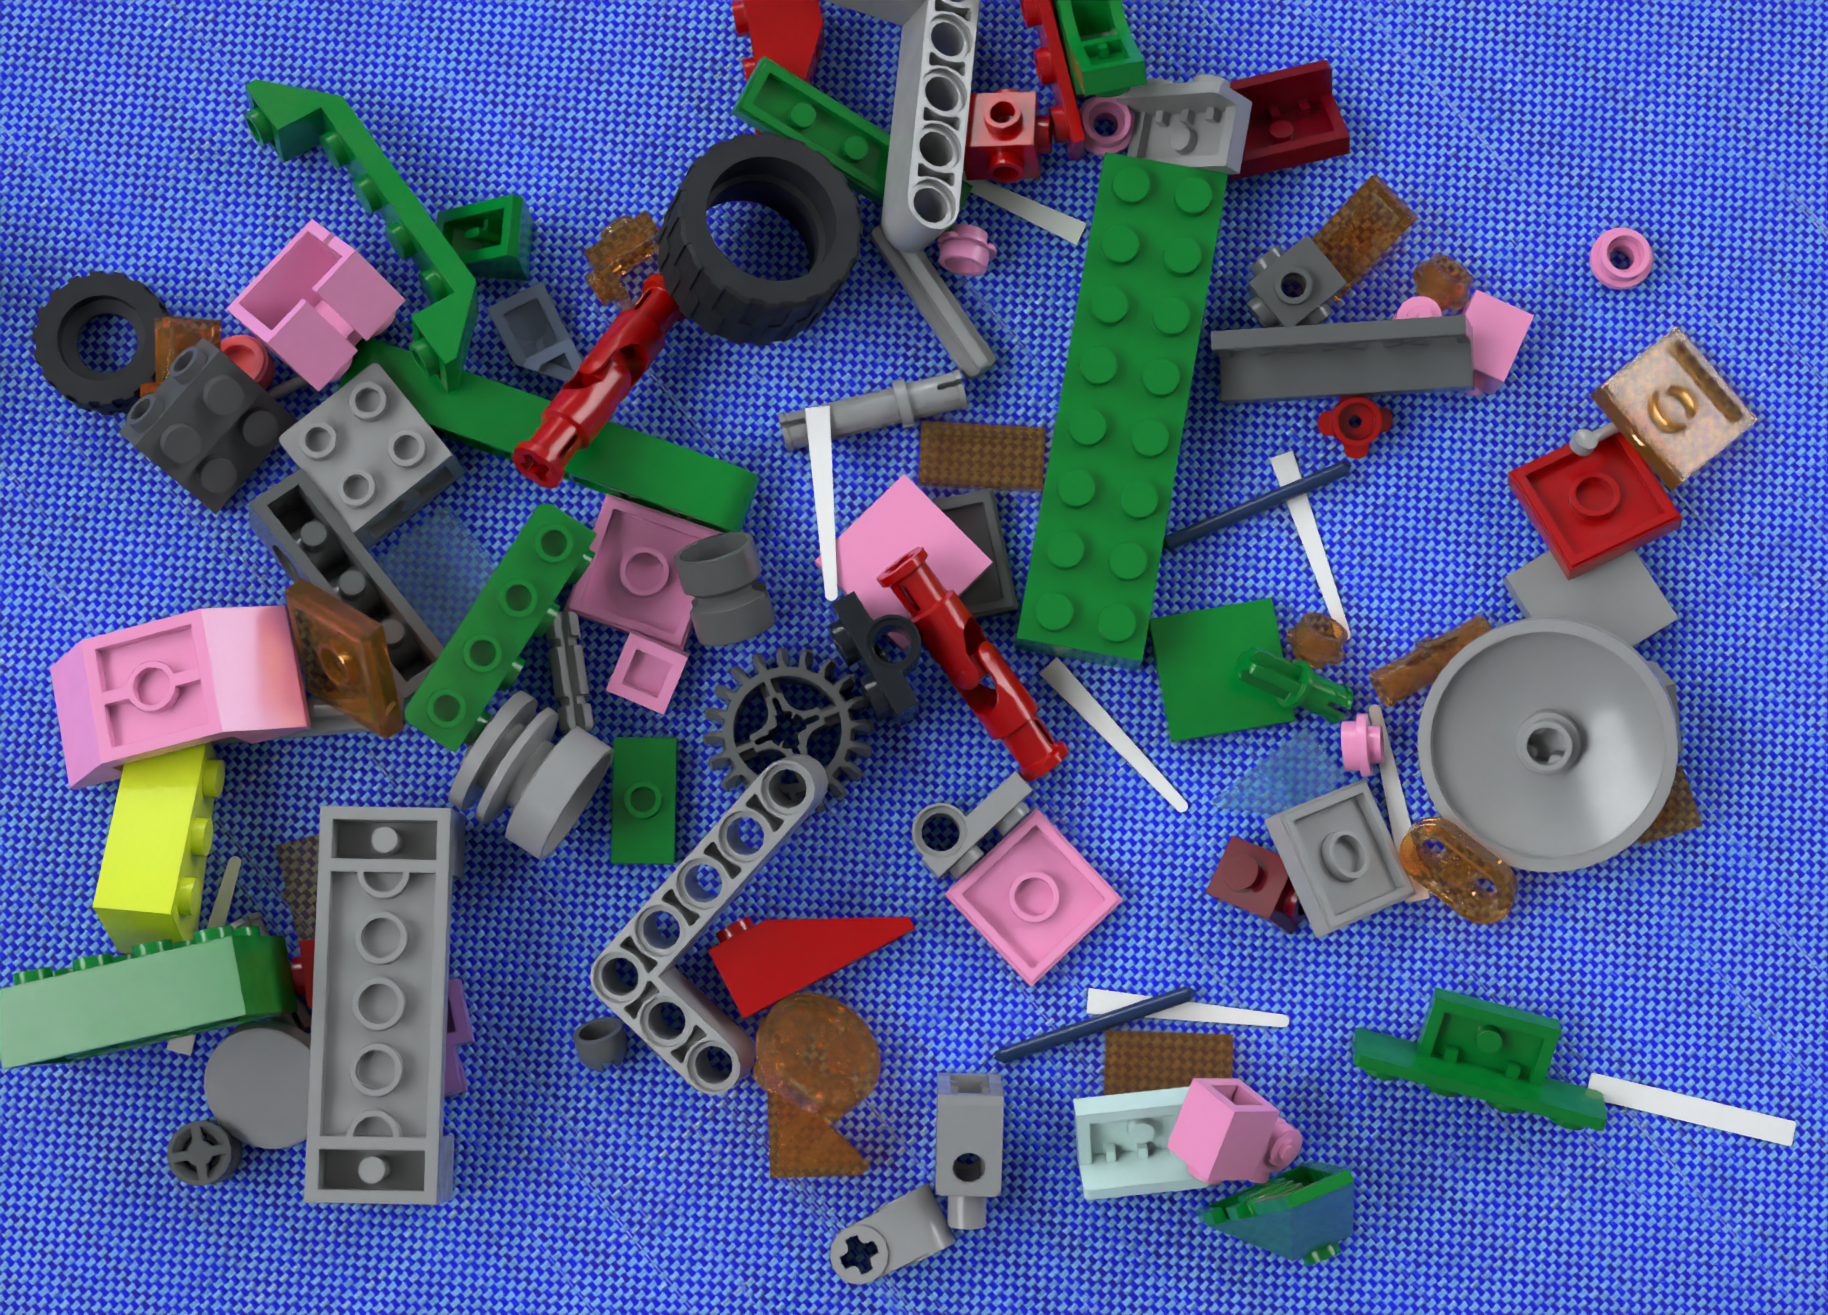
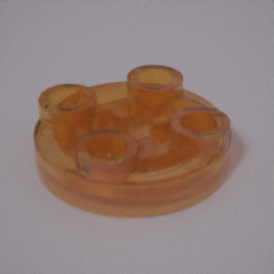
M796 993L780 1000L760 1023L755 1041L758 1061L753 1067V1074L756 1082L765 1091L778 1093L790 1104L814 1114L823 1122L834 1123L840 1120L846 1113L859 1106L876 1086L881 1070V1058L875 1038L865 1022L840 1001L818 993Z

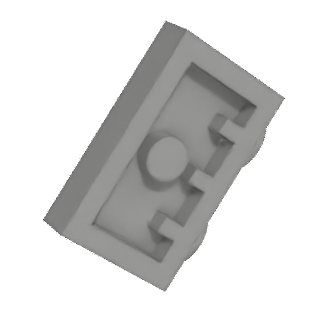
M378 363L369 365L279 437V442L296 464L303 469L353 534L368 550L466 473L453 454Z

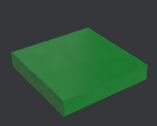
M1272 598L1150 619L1148 630L1170 744L1283 725L1295 721L1293 708L1288 709L1279 705L1276 696L1239 680L1236 675L1239 666L1237 661L1239 655L1244 651L1247 652L1251 647L1257 646L1283 658Z

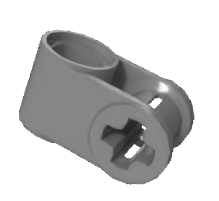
M929 1183L877 1208L878 1212L842 1230L836 1235L831 1244L830 1259L833 1269L840 1278L851 1284L862 1285L873 1282L902 1266L905 1268L956 1243L957 1240L951 1228L947 1225V1220ZM852 1236H857L858 1240L863 1244L873 1241L876 1245L877 1252L869 1257L872 1268L867 1272L861 1273L855 1265L845 1268L841 1263L840 1257L848 1252V1246L845 1241Z

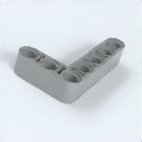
M824 0L902 26L881 222L883 233L894 248L905 253L923 251L956 220L959 212L980 0Z
M796 754L788 756L764 769L597 957L591 967L590 980L592 988L599 999L692 1087L704 1094H722L736 1085L750 1072L754 1065L755 1051L753 1043L747 1034L689 981L675 965L822 802L827 793V774L820 762L809 755ZM784 770H794L805 780L807 789L806 796L802 802L791 801L783 794L780 779ZM743 817L756 820L762 827L764 841L760 849L750 848L741 840L738 829ZM701 864L710 865L720 874L722 886L718 895L708 894L700 887L697 873ZM659 911L670 913L678 921L680 934L677 941L667 940L659 933L656 925ZM618 958H625L636 967L638 972V984L636 987L625 985L617 977L615 967ZM664 1002L674 1003L680 1007L685 1017V1027L683 1030L672 1029L665 1023L661 1013ZM710 1046L720 1047L729 1054L732 1061V1072L730 1074L719 1073L710 1065L707 1056Z

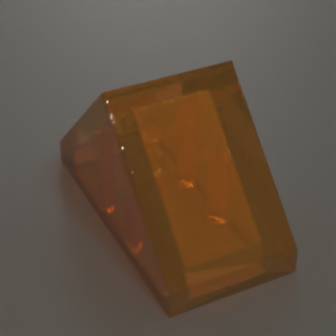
M1376 173L1370 176L1312 238L1314 243L1347 282L1344 290L1333 298L1336 302L1342 299L1405 242L1419 219Z
M776 1076L767 1085L770 1178L862 1175L871 1166L872 1163L780 1076Z

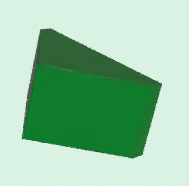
M510 194L438 212L436 226L474 277L528 281L534 221L523 197Z

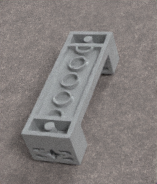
M320 807L304 1203L438 1205L452 1200L455 1135H443L452 879H464L466 816L452 808Z

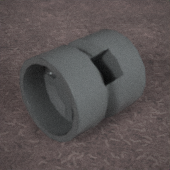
M728 532L713 535L693 542L676 553L674 562L682 589L686 595L695 597L691 601L693 608L690 611V616L700 644L722 646L741 642L765 632L774 625L776 616L769 592L766 589L765 583L755 581L762 572V567L751 534Z

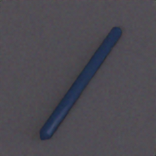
M1340 461L1164 536L1162 548L1171 551L1348 475L1352 465Z
M1184 986L999 1048L994 1059L1005 1064L1190 1002L1196 990Z

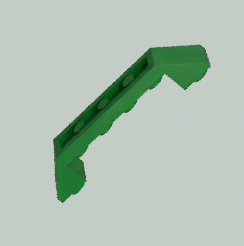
M257 79L246 84L245 88L250 111L244 113V118L250 132L259 145L263 147L270 143L282 162L285 163L321 144L332 165L336 169L345 166L354 178L352 186L363 208L369 214L378 212L387 224L385 232L396 254L402 260L411 257L421 271L418 274L419 281L433 304L411 316L414 342L409 344V350L416 365L425 377L429 378L435 375L448 393L459 388L479 312L477 283L474 276L343 96Z

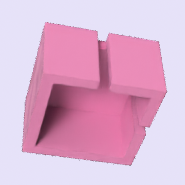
M311 219L226 310L276 357L319 392L327 383L336 381L349 369L353 359L352 356L358 351L354 346L362 338L368 341L370 337L381 334L391 325L395 318L396 310L405 302V299L354 248Z

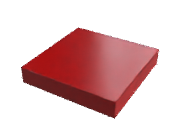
M1625 429L1598 442L1596 448L1589 456H1580L1574 453L1570 448V444H1567L1508 472V485L1568 581L1681 528L1682 516Z

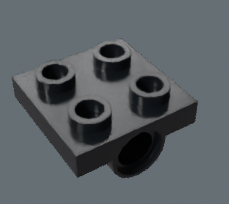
M855 591L832 603L835 622L828 625L831 632L830 637L847 667L858 662L866 677L860 680L863 687L861 690L878 720L881 721L890 716L898 729L918 718L919 701L905 678L916 668L920 660L921 637L918 628L909 619L901 615L888 614L872 621ZM889 632L899 633L907 638L911 645V650L902 661L890 663L884 651L876 643L878 638Z

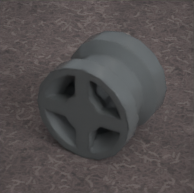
M217 1120L193 1121L183 1125L173 1134L168 1145L167 1160L171 1171L180 1181L194 1186L216 1184L228 1179L237 1171L242 1160L243 1145L240 1140L227 1132ZM204 1134H206L207 1140L212 1142L214 1146H212L209 1142L205 1141ZM216 1155L214 1161L211 1163V1170H209V1165H208V1164L212 1161L213 1157Z

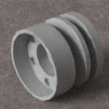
M520 690L512 695L499 711L488 720L479 737L468 747L462 759L461 768L450 789L448 801L466 812L480 800L475 818L485 825L495 820L510 806L514 810L508 821L505 838L539 860L544 861L565 839L588 806L605 777L615 750L579 726L569 731L556 745L552 744L550 741L554 735L559 715L547 707L533 719L538 701Z

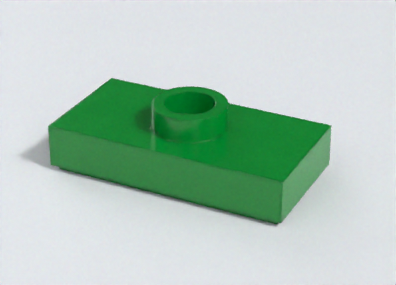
M614 737L611 864L676 865L678 739Z

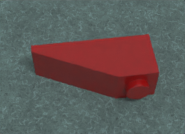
M747 916L718 931L716 936L720 944L708 951L743 1019L747 1020L914 932L915 927L909 917L764 920L754 925L750 916Z

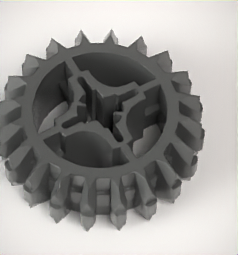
M787 648L777 649L778 667L769 670L761 653L753 655V665L758 674L750 679L739 666L733 667L730 673L735 682L741 686L737 692L734 693L723 685H717L714 690L715 695L721 701L728 704L726 711L718 708H707L705 711V718L708 721L723 726L722 731L705 733L703 735L704 744L710 747L724 746L725 750L712 756L708 760V764L713 771L721 770L728 766L733 768V771L722 780V788L726 792H730L744 782L748 785L744 792L758 777L744 763L755 757L761 759L771 755L785 758L794 755L792 748H785L784 741L777 746L771 739V737L780 733L778 725L780 720L775 709L776 705H780L785 718H792L794 726L800 721L806 727L805 730L798 733L800 744L797 746L802 755H809V747L815 737L827 732L826 728L841 722L840 744L834 758L825 768L828 778V789L836 799L842 801L847 796V793L836 779L841 774H844L849 779L859 782L863 777V772L856 765L849 762L850 757L855 756L864 759L870 758L872 754L871 746L856 742L854 739L856 735L872 733L874 731L873 721L866 719L853 720L852 715L862 712L869 706L866 696H857L847 701L844 698L856 685L855 678L848 674L835 684L830 682L837 668L836 661L828 658L822 664L818 673L811 671L814 655L811 650L804 649L800 655L799 667H790ZM798 684L812 688L827 698L832 705L823 709L816 707L806 711L796 710L788 704L779 685ZM762 692L769 713L767 722L762 729L751 734L750 739L737 744V728L740 717L751 700ZM794 771L798 783H780V786L786 798L799 802V799L806 796L807 787L803 777ZM823 800L814 810L817 814L825 811Z

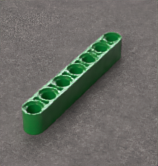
M362 338L354 346L358 351L352 356V363L343 374L337 389L339 390L372 363H378L436 435L512 462L514 449L520 442L531 439L542 425L541 414L551 403L550 400L464 370L459 388L448 393L435 375L429 378L423 375L410 351L372 338L368 341ZM610 421L605 424L586 450H578L565 466L563 480L603 494H610L722 533L741 532L760 481L757 475L741 467Z

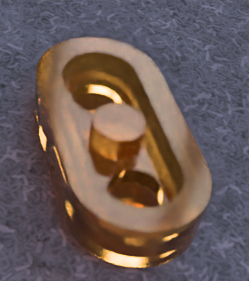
M1426 817L1410 826L1399 849L1401 864L1409 876L1470 922L1485 925L1493 924L1508 915L1518 893V883L1514 872L1507 864L1447 819ZM1429 839L1438 840L1444 845L1446 851L1443 853L1432 852L1427 847L1425 841ZM1488 879L1495 884L1497 890L1485 892L1477 886L1476 880Z

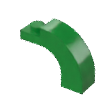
M1052 0L1067 69L1076 95L1084 94L1088 96L1094 94L1103 98L1117 97L1127 93L1130 87L1147 84L1145 60L1131 35L1121 0Z

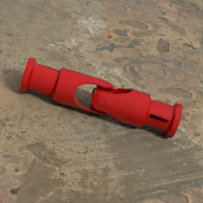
M662 274L649 275L643 284L642 295L631 310L621 311L582 361L576 374L570 381L565 383L541 414L542 425L529 441L520 442L514 449L512 460L515 466L525 477L533 480L541 487L552 489L559 486L565 474L564 468L578 450H586L614 414L618 404L625 399L665 347V335L676 321L686 319V316L679 310V305L673 297L669 296L664 287L665 281Z
M917 547L887 567L876 580L883 588L890 587L911 616L909 620L918 628L921 642L935 661L946 671L954 687L992 739H1001L1021 767L1018 771L1020 777L1027 782L1038 779L1059 764L1068 755L1069 748L1063 741H1055L1036 715L1039 708L998 650L984 636L980 625L954 589L946 591L925 562L928 554L924 548ZM990 674L994 679L996 689H991L979 682L986 675Z

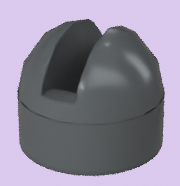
M597 1018L584 1023L573 1033V1040L582 1063L597 1072H604L603 1064L613 1061L615 1067H618L627 1055V1037L622 1021L618 1018Z

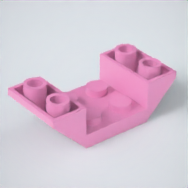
M286 605L201 608L81 640L50 667L69 787L73 790L120 779L124 764L233 736L254 744L312 729L290 608Z

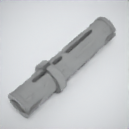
M956 369L951 373L906 384L904 378L892 380L893 387L813 407L830 406L831 440L900 423H902L903 429L914 427V420L961 408L962 410L967 409L968 402L960 370ZM805 409L785 414L784 412L778 413L787 452H793L795 449L809 446Z

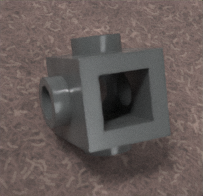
M1307 234L1286 252L1279 245L1275 246L1250 267V270L1256 277L1248 283L1247 291L1253 298L1246 305L1264 328L1321 324L1334 312L1327 303L1344 290L1347 282ZM1286 283L1296 284L1301 289L1302 295L1296 298L1288 297L1283 293L1281 286Z

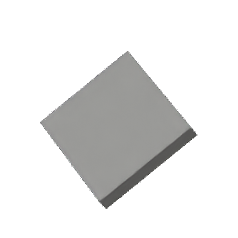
M1549 550L1501 580L1525 618L1562 617L1583 621L1611 632L1631 647L1678 619L1635 550L1569 581Z
M1365 778L1264 820L1316 938L1416 895V891Z

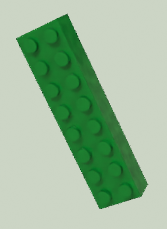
M1105 152L1014 649L1137 671L1142 663L1228 178L1226 173Z

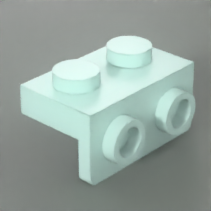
M1190 1086L1073 1099L1077 1159L1085 1199L1095 1200L1170 1191L1178 1192L1188 1189L1207 1188L1212 1185L1193 1177L1187 1171V1164L1166 1147Z

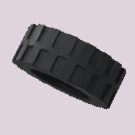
M102 271L90 272L89 276L82 278L76 276L67 280L68 284L63 288H56L49 295L51 299L46 306H41L37 314L39 321L37 328H33L32 340L36 343V351H33L35 361L42 367L43 372L41 374L57 392L79 408L88 412L91 409L96 410L101 415L113 416L115 412L128 414L132 406L140 398L153 394L170 375V366L178 356V348H182L181 336L175 329L177 323L173 315L165 307L166 305L146 285L137 279L132 281L125 274L118 272L104 274ZM105 314H114L127 319L133 325L138 339L137 350L130 363L112 373H99L86 367L80 359L77 349L78 337L83 327L93 318Z

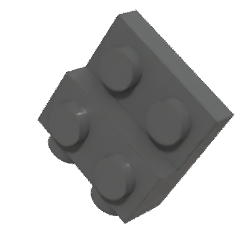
M202 338L196 346L186 348L175 358L169 369L170 375L153 394L143 396L132 406L126 418L127 423L121 428L119 433L216 514L278 445L280 435L297 423L298 420L221 350L205 338Z

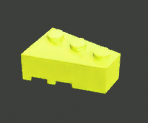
M211 742L127 763L123 766L92 906L119 953L132 954L133 946L153 941L172 939V943L194 940L193 933L198 931L206 862L213 838L212 814L214 798L221 796L225 779L224 761L218 760Z

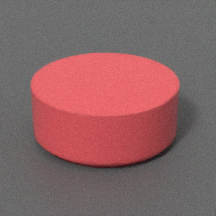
M234 335L222 340L216 346L263 389L266 390L274 376V361L258 339L249 335Z

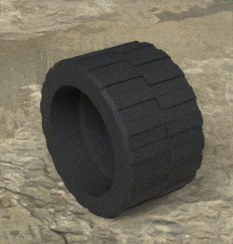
M762 132V134L750 135L749 133L734 135L733 139L725 142L721 140L709 147L706 154L699 156L694 161L664 216V222L659 230L657 244L659 245L657 262L659 271L662 272L665 281L663 285L669 296L673 297L679 305V310L688 319L695 321L701 326L703 331L712 336L715 334L727 339V342L739 345L750 343L755 344V346H766L776 341L785 342L795 338L802 330H808L818 321L856 264L861 251L859 243L863 236V222L860 221L858 212L860 207L856 195L852 194L848 186V180L840 170L837 171L829 162L830 159L821 152L812 150L804 142L791 137V139L780 137L776 133ZM730 201L755 202L777 211L789 220L802 237L809 256L810 272L792 280L773 281L761 279L740 270L726 259L714 243L709 232L706 211L718 204Z

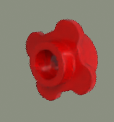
M1366 396L1341 398L1331 411L1322 412L1318 417L1317 426L1321 434L1333 436L1343 445L1344 453L1347 457L1360 459L1368 454L1369 444L1376 439L1379 433L1387 432L1391 428L1393 418L1387 408H1378ZM1352 416H1358L1361 420L1357 428H1353L1349 424V419Z

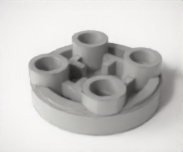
M277 1021L249 1022L238 1025L216 1047L205 1069L204 1090L211 1112L227 1132L246 1144L265 1149L287 1148L307 1139L311 1033H305L294 1026Z

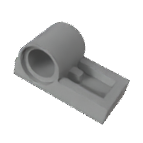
M1015 771L968 816H965L953 805L946 803H935L922 809L916 816L912 826V843L916 852L922 858L921 863L938 881L947 872H950L956 879L960 878L984 855V852L977 844L995 828L1002 836L1006 835L1031 811L1023 803L1031 795V787ZM944 817L956 825L959 839L951 849L935 851L929 848L923 841L922 829L933 818Z

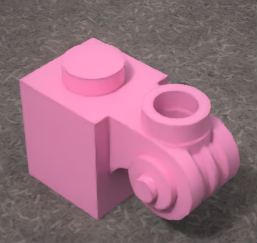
M1476 290L1461 314L1467 316L1473 327L1475 390L1462 392L1474 396H1481L1483 392L1493 395L1504 383L1534 315ZM1417 296L1403 302L1392 320L1440 317L1442 313L1434 300L1424 296Z
M1193 1078L1166 1147L1187 1164V1171L1193 1177L1205 1183L1220 1185L1224 1180H1249L1255 1183H1266L1271 1172L1281 1171L1296 1158L1303 1141L1301 1133L1283 1118L1279 1117L1281 1111L1239 1078Z

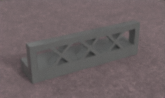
M1466 315L1211 331V350L1220 358L1221 401L1225 405L1475 390L1473 327Z

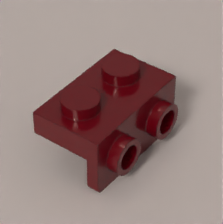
M1327 60L1230 82L1231 89L1252 102L1240 174H1228L1230 181L1350 154V135L1332 94V69Z

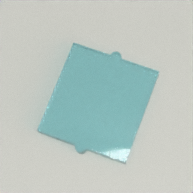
M446 506L414 533H403L400 536L401 543L377 562L444 648L497 568Z

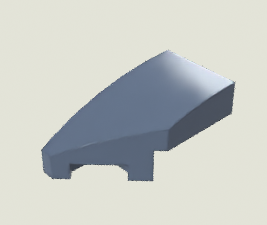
M542 281L486 308L515 365L565 382L570 381L579 370L582 359Z

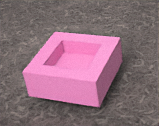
M631 630L606 691L664 715L690 654L635 630Z

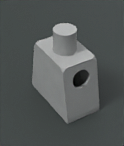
M937 1073L935 1194L948 1196L947 1225L951 1228L974 1230L986 1227L987 1197L1001 1196L1004 1093L1001 1074ZM965 1153H973L979 1156V1160L972 1164H962L957 1161V1158Z

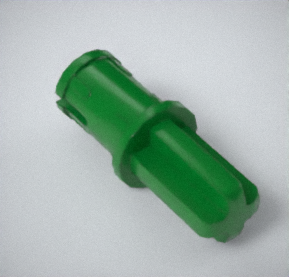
M1257 646L1251 647L1247 652H1242L1237 659L1239 666L1236 675L1239 680L1276 696L1279 705L1285 708L1292 709L1298 706L1323 717L1324 720L1332 724H1336L1344 720L1347 715L1332 708V704L1336 703L1348 710L1352 707L1353 691L1350 687L1338 684L1314 673L1311 665L1305 661L1295 660L1290 662Z

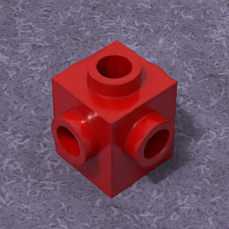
M1003 89L995 93L970 94L963 164L967 180H994L1000 183H1013L1021 179L1040 178L1041 154L1052 153L1053 133L1051 116H1041L1037 93Z

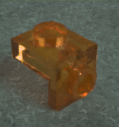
M646 210L634 218L631 215H624L616 219L600 234L602 240L584 251L592 271L583 277L604 307L614 301L620 311L631 310L633 307L631 298L618 278L659 251L657 239L660 230Z

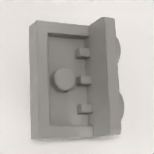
M1207 74L1196 75L1193 78V82L1174 83L1164 79L1149 78L1147 79V84L1130 87L1127 93L1117 96L1119 103L1127 105L1129 109L1135 112L1134 127L1127 156L1226 174H1240L1252 102L1231 89L1228 80Z

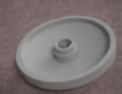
M1534 617L1508 622L1479 635L1465 645L1449 661L1433 683L1423 706L1418 729V758L1423 782L1431 801L1446 824L1463 841L1483 855L1502 864L1534 872H1564L1586 868L1601 863L1629 847L1643 835L1662 810L1671 791L1679 757V734L1674 708L1666 688L1651 665L1637 650L1611 632L1590 623L1562 617Z

